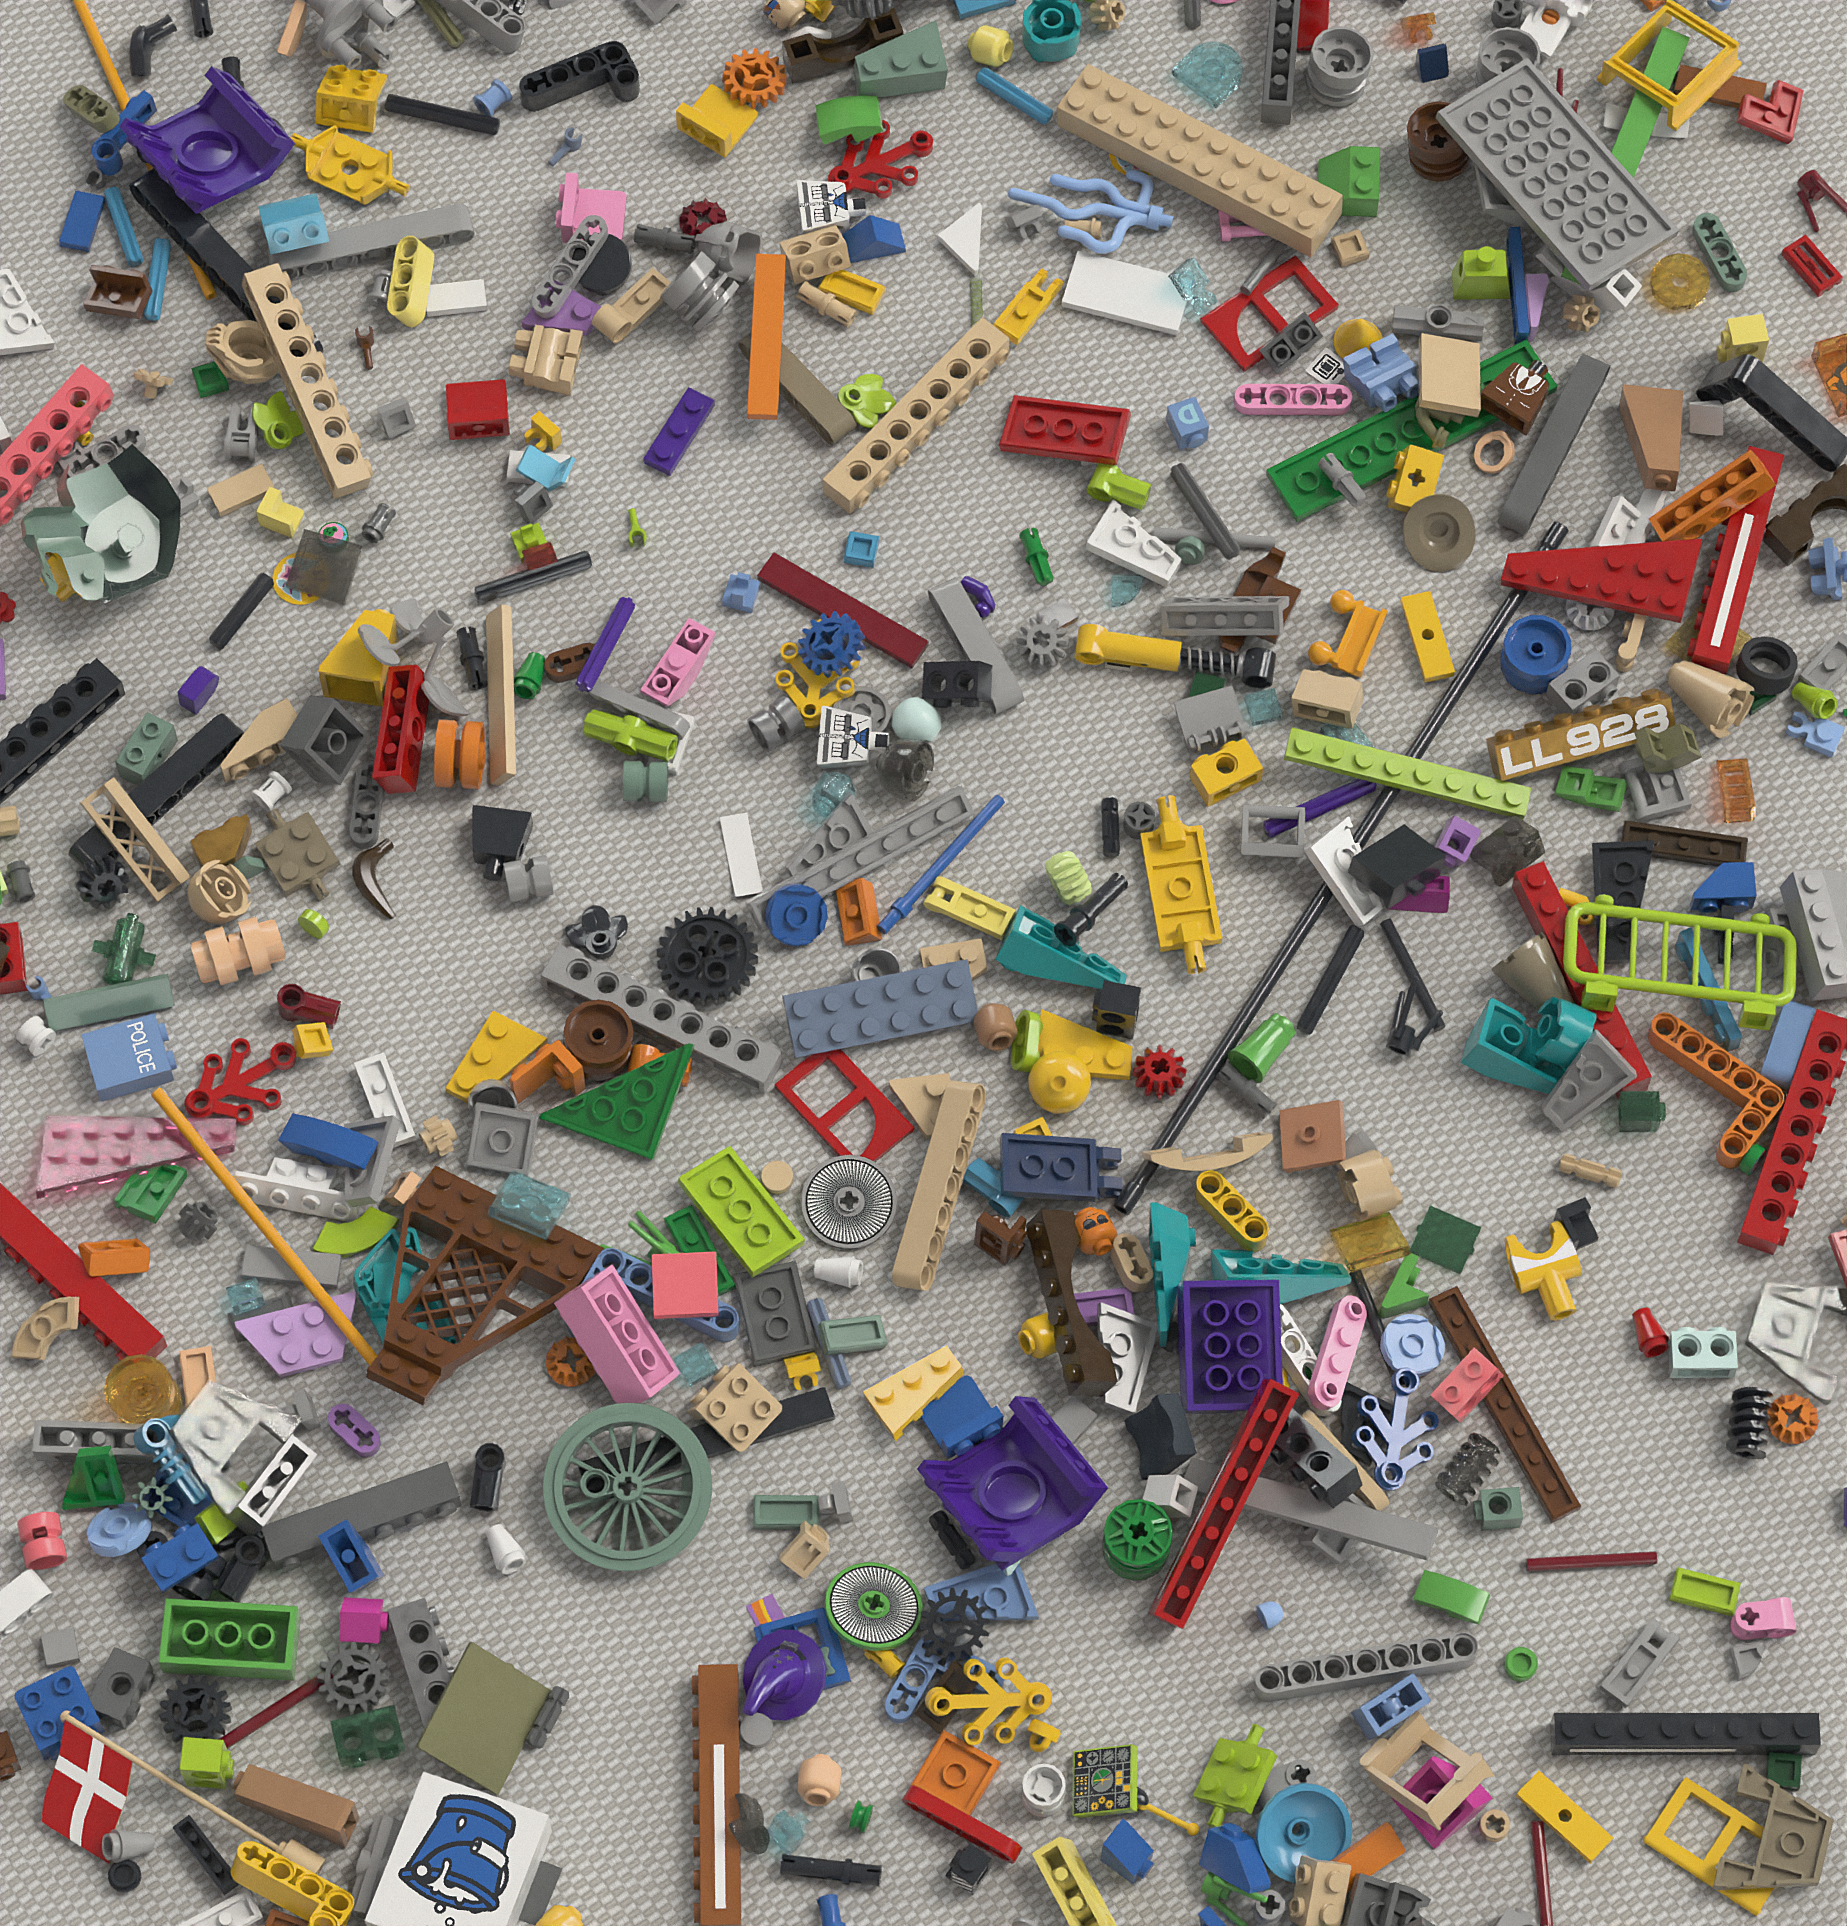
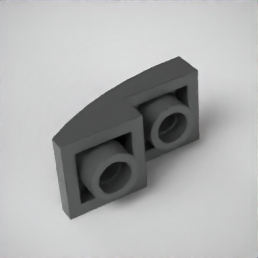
M1303 312L1272 337L1259 351L1274 371L1279 374L1301 357V353L1321 339L1323 335L1306 312Z

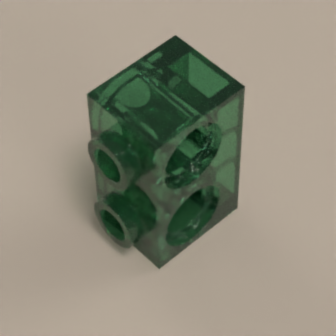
M395 1705L330 1721L341 1767L359 1768L368 1763L367 1760L379 1757L381 1760L393 1759L398 1757L400 1752L406 1750ZM382 1729H391L394 1732L393 1736L387 1741H380L376 1738L377 1733ZM351 1737H357L361 1739V1744L355 1749H347L344 1747L345 1741Z

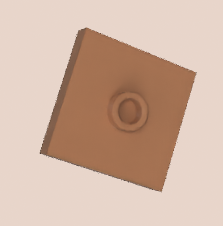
M1340 1100L1279 1110L1283 1170L1286 1173L1336 1165L1338 1162L1346 1160L1343 1103Z

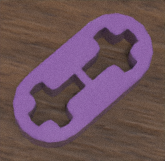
M338 1404L330 1410L328 1414L330 1429L360 1457L366 1458L372 1457L379 1451L381 1441L378 1431L353 1407L348 1404ZM339 1414L343 1417L349 1414L348 1419L353 1426L351 1429L344 1423H341L339 1426L337 1425V1416ZM358 1432L365 1438H368L370 1435L372 1436V1445L370 1447L366 1444L360 1447V1439L356 1435Z

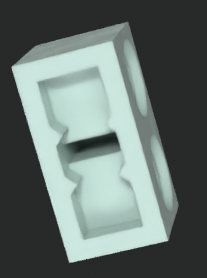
M1681 1327L1671 1331L1668 1341L1669 1378H1734L1738 1369L1736 1331H1727L1724 1327L1709 1328L1708 1331H1695L1691 1327ZM1715 1346L1721 1347L1725 1350L1726 1355L1716 1356L1712 1353L1711 1348ZM1689 1347L1694 1352V1355L1690 1357L1684 1356L1679 1352L1678 1348Z

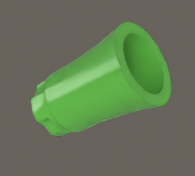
M1273 1013L1268 1020H1264L1250 1036L1228 1053L1230 1063L1249 1081L1253 1079L1256 1083H1261L1271 1066L1295 1036L1296 1031L1293 1024L1285 1016Z

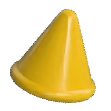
M1352 319L1344 322L1337 328L1333 338V346L1338 356L1343 359L1364 347L1370 351V344L1383 337L1380 330L1373 323L1364 319Z

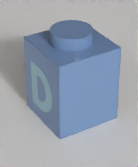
M1196 397L1167 406L1166 421L1179 450L1187 447L1191 449L1199 447L1208 440L1209 425Z

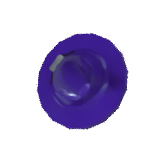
M780 1629L765 1635L752 1648L744 1664L743 1685L746 1693V1700L742 1710L744 1714L753 1716L758 1712L766 1715L770 1720L790 1721L805 1715L817 1703L825 1687L827 1668L821 1649L811 1637L797 1630Z

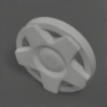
M865 686L855 687L853 694H857L855 701L851 702L845 700L847 698H843L834 704L833 708L871 717L872 732L884 733L890 723V705L885 696L876 689ZM872 696L877 698L882 705L873 704ZM884 720L883 724L878 728L877 722Z

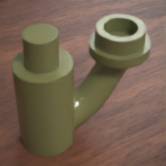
M1419 397L1414 408L1419 425L1433 441L1432 448L1435 449L1437 447L1444 448L1449 432L1445 431V428L1442 426L1437 430L1429 417L1449 424L1450 420L1462 424L1465 417L1463 414L1419 407Z

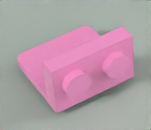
M566 173L565 184L559 185V202H563L562 210H557L556 228H561L562 243H568L581 222L590 215L601 216L607 224L608 234L623 240L627 200L625 192L579 188L578 173ZM599 225L595 228H588L590 235L594 232L600 233Z

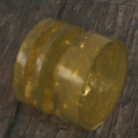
M140 1354L125 1357L115 1364L107 1375L104 1387L106 1401L122 1423H146L150 1419H159L179 1414L182 1403L180 1388L164 1364L154 1357ZM152 1396L151 1400H145L143 1403L140 1400L142 1397Z

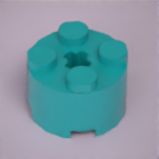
M1032 0V3L1023 12L1022 42L1026 50L1031 54L1032 59L1037 62H1058L1074 56L1080 43L1081 12L1075 2L1072 4L1068 0Z
M1551 997L1544 1002L1537 1012L1542 1015L1537 1028H1530L1528 1051L1540 1059L1567 1069L1592 1035L1596 1014L1564 999Z

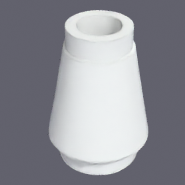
M854 1256L817 1259L814 1276L817 1279L852 1288L853 1285L860 1286L863 1277L862 1260H856Z
M494 1525L486 1531L485 1535L496 1568L501 1570L503 1574H512L520 1570L526 1563L524 1558L525 1551L504 1529L503 1525Z

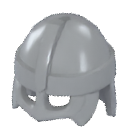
M725 221L711 225L702 234H697L695 241L698 242V252L702 251L716 264L712 272L719 275L725 272L728 277L745 283L755 268L756 254H759L761 249L762 234L758 231L739 226L736 223Z

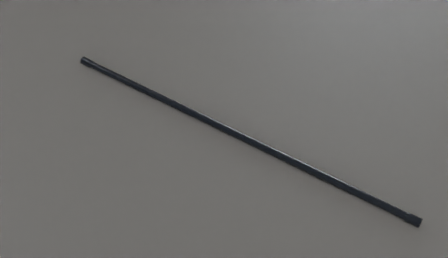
M1553 522L1541 540L1537 551L1557 550L1568 534V528L1560 522ZM1512 588L1405 756L1416 759L1422 758L1529 591ZM1385 785L1352 836L1354 842L1359 843L1361 850H1363L1401 789ZM1325 881L1321 884L1151 1150L1171 1147L1190 1119L1217 1074L1226 1063L1228 1053L1236 1047L1334 895ZM1144 1159L1133 1178L1126 1184L1113 1204L1116 1210L1125 1215H1130L1159 1164Z

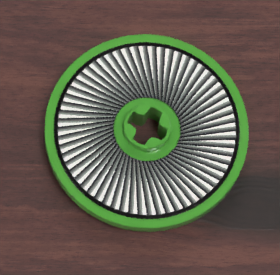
M875 1562L854 1564L839 1572L828 1586L824 1604L826 1617L832 1629L849 1644L871 1651L889 1650L907 1642L917 1631L922 1618L921 1611H923L920 1593L912 1580L894 1567ZM872 1602L878 1604L875 1611L869 1609Z

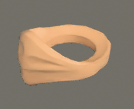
M1503 430L1483 435L1477 442L1473 457L1476 466L1485 473L1496 474L1502 472L1514 458V443L1509 434ZM1493 440L1500 441L1504 444V456L1500 463L1494 466L1484 464L1481 460V451L1484 446Z

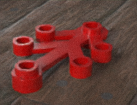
M882 120L883 128L886 131L873 135L865 161L855 167L857 153L864 148V140L859 141L858 145H852L850 143L854 140L852 134L847 136V150L842 164L834 167L829 172L828 182L844 183L846 194L850 193L853 189L873 193L881 199L888 198L892 194V183L889 179L900 181L905 186H913L918 182V170L914 166H905L900 169L889 166V164L910 154L917 157L930 155L933 150V138L928 132L920 130L911 135L910 141L880 154L884 141L890 136V125L887 121ZM923 139L926 140V142L918 143L917 140ZM910 173L913 174L914 177L908 179L905 177V175ZM874 174L885 178H880L874 182L861 177ZM841 176L848 177L846 180L838 179ZM880 186L888 187L886 191H881L878 188Z
M244 1038L234 1040L231 1044L232 1055L223 1084L212 1089L215 1075L222 1071L223 1062L218 1054H208L203 1060L204 1071L199 1087L189 1092L185 1098L186 1112L195 1119H205L212 1114L235 1118L238 1124L245 1126L249 1125L254 1119L252 1108L247 1104L235 1106L220 1102V1100L230 1095L263 1103L264 1107L268 1110L279 1108L282 1099L278 1090L273 1088L264 1090L247 1085L276 1069L288 1070L292 1068L297 1059L294 1047L287 1042L277 1043L271 1049L270 1058L240 1074L243 1061L249 1057L251 1048L249 1042ZM239 1045L247 1047L242 1053L235 1051ZM282 1055H288L290 1057L289 1060L284 1063L280 1062L278 1059ZM216 1060L219 1062L215 1068L208 1067L210 1061ZM271 1095L277 1097L274 1103H268L266 1099ZM199 1101H205L207 1103L206 1106L202 1109H198L195 1107L196 1103ZM242 1111H248L250 1113L249 1116L244 1119L239 1118L238 1115Z

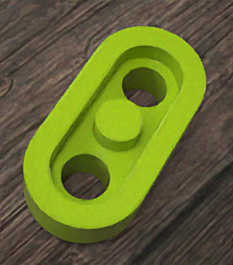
M1023 1010L1015 1021L1018 1033L1012 1042L1011 1067L1014 1070L1027 1073L1040 1058L1038 1044L1043 1023L1038 1013Z

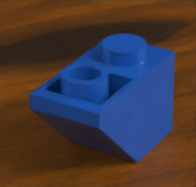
M1754 862L1722 863L1693 893L1690 911L1699 910L1701 913H1713L1720 910L1722 905L1734 906V912H1744L1748 909H1753L1757 897Z

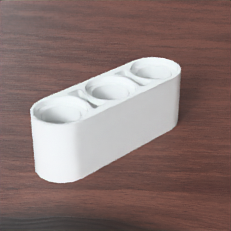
M32 1569L19 1575L0 1591V1643L43 1609L54 1596V1593Z

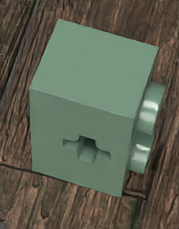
M147 712L115 761L119 777L138 786L161 766L178 741L174 725Z

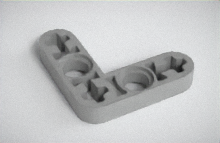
M60 423L55 427V430H61L66 425ZM126 425L85 450L75 441L72 450L65 457H61L56 463L62 472L69 465L66 477L71 478L80 474L75 472L77 467H80L82 470L85 469V472L94 469L93 464H90L89 461L91 458H93L96 468L121 454L116 443H119V447H122L123 451L132 444L130 441L127 442L126 438L129 436L137 439V442L133 445L142 452L146 447L145 434L137 425ZM103 450L114 452V457L109 461L98 459L99 453Z

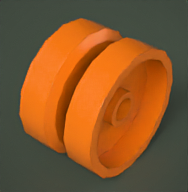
M439 720L434 752L435 787L452 788L456 783L459 769L460 784L464 789H480L486 759L484 722L467 721L463 726L460 740L459 725L455 720Z

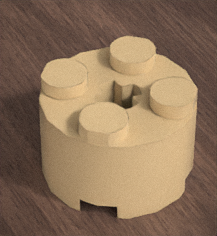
M1369 1150L1336 1164L1339 1169H1342L1337 1172V1177L1346 1202L1350 1200L1355 1205L1357 1211L1352 1214L1358 1222L1394 1210L1397 1205L1403 1203L1399 1188L1393 1186L1390 1175L1394 1174L1392 1164L1387 1156L1382 1158L1378 1150Z

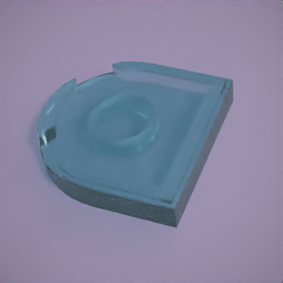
M1206 42L1194 47L1172 69V75L1217 109L1239 86L1243 74V63L1239 54L1227 44Z

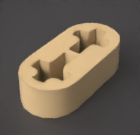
M1122 1233L1113 1241V1248L1110 1250L1111 1259L1123 1285L1130 1291L1142 1292L1148 1288L1152 1280V1267L1138 1238L1128 1233Z

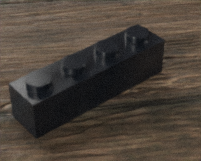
M190 1815L172 1827L224 1896L239 1885L231 1876L230 1866Z

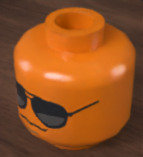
M1088 1207L1075 1215V1224L1081 1238L1078 1244L1079 1249L1087 1255L1096 1254L1097 1256H1102L1108 1253L1113 1248V1241L1118 1234L1107 1212L1103 1209Z

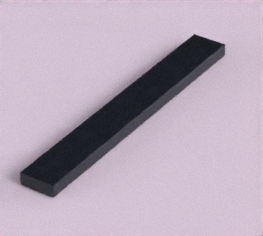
M822 1387L778 1401L782 1405L781 1413L750 1445L835 1420L826 1388ZM708 1423L689 1428L700 1441L707 1458L735 1450ZM660 1437L640 1476L674 1449L676 1445L667 1437ZM652 1440L636 1444L633 1473L636 1471ZM630 1447L620 1449L626 1472H628ZM615 1451L604 1454L606 1459L620 1474L621 1471ZM681 1452L651 1476L682 1467ZM598 1456L581 1461L614 1476ZM578 1467L582 1478L586 1470ZM594 1477L588 1481L587 1490L591 1493L601 1492L604 1489L605 1481L599 1477Z

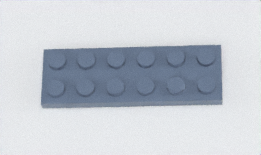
M968 959L782 996L794 1058L972 1023L975 1014L978 1012Z

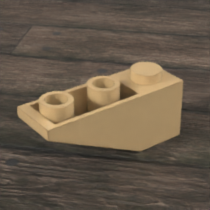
M288 698L261 711L221 763L220 768L226 783L245 777L251 769L259 765L270 764L278 755L285 752L279 745L298 716Z

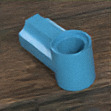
M979 1157L970 1164L964 1174L962 1182L988 1199L990 1206L1006 1218H1010L1025 1199L1024 1197L1001 1196L1000 1172Z

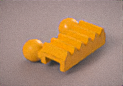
M1338 590L1330 598L1332 610L1338 614L1353 612L1338 650L1333 652L1328 643L1316 641L1309 647L1308 657L1315 665L1320 666L1330 663L1333 668L1361 678L1369 656H1371L1373 647L1380 635L1382 626H1384L1388 610L1382 608L1380 612L1364 606V601L1354 600L1353 595L1349 591Z

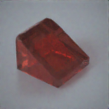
M551 542L522 551L523 564L528 571L558 561Z

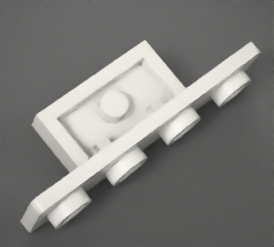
M1646 489L1636 508L1622 496L1613 497L1590 547L1645 543L1653 528L1648 518L1662 509L1668 491Z
M274 1157L267 1176L236 1171L234 1174L235 1180L256 1204L352 1222L358 1218L359 1206L352 1207L345 1201V1192L332 1190L336 1180L337 1169Z

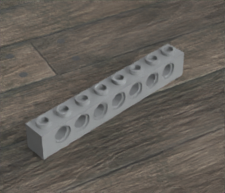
M558 944L541 973L542 987L579 1005L586 1001L597 999L613 1002L627 1013L631 1019L634 1032L672 1050L692 1043L695 1045L690 1057L692 1060L763 1094L766 1093L782 1064V1051L774 1043L767 1040L761 1042L751 1037V1034L741 1027L736 1026L732 1028L724 1024L723 1020L714 1014L707 1013L705 1015L695 1010V1007L685 1000L676 1001L668 997L667 993L658 987L651 986L649 988L641 984L635 976L629 973H623L622 975L612 970V967L602 960L596 959L593 961L585 957L582 951L573 946L566 948ZM578 972L587 974V977L582 980L572 978ZM604 986L615 988L613 992L608 994L599 991ZM632 999H639L643 1002L638 1007H631L627 1004ZM661 1012L671 1015L667 1020L663 1021L655 1018ZM687 1026H695L699 1029L693 1034H687L683 1031ZM717 1039H722L726 1042L723 1047L719 1048L711 1045ZM743 1053H751L755 1056L750 1061H743L739 1058Z

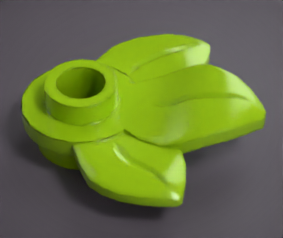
M876 374L859 376L854 384L844 385L837 395V400L852 414L855 422L869 429H872L878 423L877 415L888 413L897 404L894 397L888 391L881 389L883 378ZM849 395H853L857 400L851 399Z
M281 391L268 398L266 405L257 402L253 404V421L263 431L264 439L270 447L277 450L284 449L291 444L293 437L304 433V428L296 410H290L287 400ZM274 431L280 434V440L276 438Z

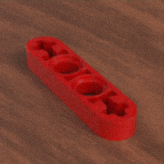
M910 1785L902 1799V1802L912 1810L1005 1862L1014 1864L1023 1849L1013 1839L917 1786Z

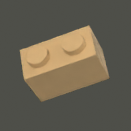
M1303 669L1291 697L1293 715L1352 729L1364 700L1362 682L1350 677L1342 678L1329 675L1319 670Z

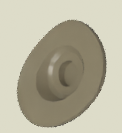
M1434 494L1418 500L1408 510L1403 524L1404 541L1410 555L1418 564L1431 571L1445 572L1461 566L1470 556L1475 544V524L1469 509L1459 499L1450 495Z

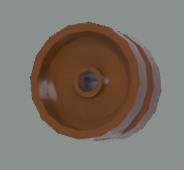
M600 999L586 1001L572 1010L566 1018L563 1031V1045L583 1066L584 1078L596 1081L605 1080L616 1076L624 1070L629 1063L633 1046L634 1031L631 1019L623 1008L613 1002Z

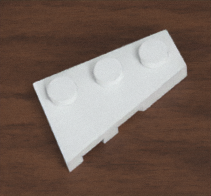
M1114 499L1088 539L1085 548L1164 587H1168L1182 561L1159 538L1149 535L1141 528V523L1134 516L1130 518L1121 510V505Z
M1348 816L1338 822L1304 852L1355 926L1360 927L1381 911L1383 907L1378 895L1348 873L1352 857L1362 851L1359 843H1355L1349 829L1353 825Z

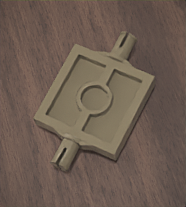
M278 809L272 810L277 821L269 811L266 816L275 829L271 834L257 841L255 845L286 896L301 888L311 887L318 900L324 899L319 888L324 896L328 897L330 893L321 879H323L327 872L341 864L310 813L306 812L293 821L285 822Z

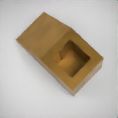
M247 814L241 817L234 816L226 820L222 826L213 830L201 831L194 839L190 840L193 853L200 867L213 860H220L218 864H223L224 866L232 865L243 857L252 833L250 820Z

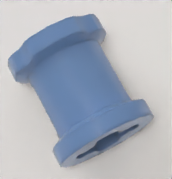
M494 79L491 82L490 88L483 94H476L473 97V102L483 115L492 117L496 108L503 102H510L513 97L503 82Z

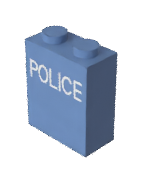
M155 1013L81 1034L101 1102L174 1081L172 1070L177 1069L173 1051L166 1052L163 1042L169 1041L165 1023L158 1024Z

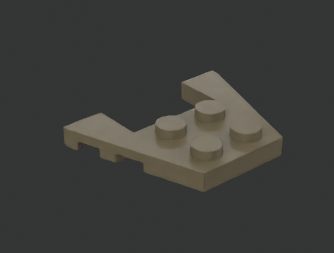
M1743 1764L1735 1795L1769 1805L1754 1866L1721 1857L1712 1889L1818 1886L1834 1820L1801 1798H1795L1780 1788V1785L1770 1778L1768 1780L1761 1776L1750 1765Z

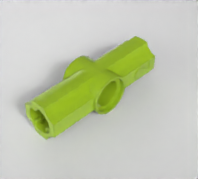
M593 709L591 712H588L584 720L583 733L586 737L612 744L615 749L624 754L636 756L637 753H641L668 762L670 759H673L677 751L678 738L675 734L650 727L646 722L635 716L625 715L621 718Z

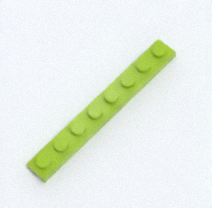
M1293 727L1289 731L1283 759L1521 820L1526 817L1531 787L1501 781Z

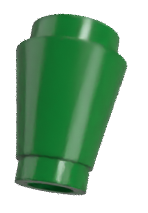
M536 652L529 653L515 674L514 694L518 697L533 699L540 693L545 663L543 655Z

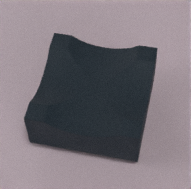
M1179 1393L1156 1395L1146 1408L1130 1415L1124 1420L1126 1429L1132 1435L1139 1450V1472L1142 1480H1148L1149 1475H1168L1197 1453L1195 1441L1191 1435L1186 1412L1182 1406Z

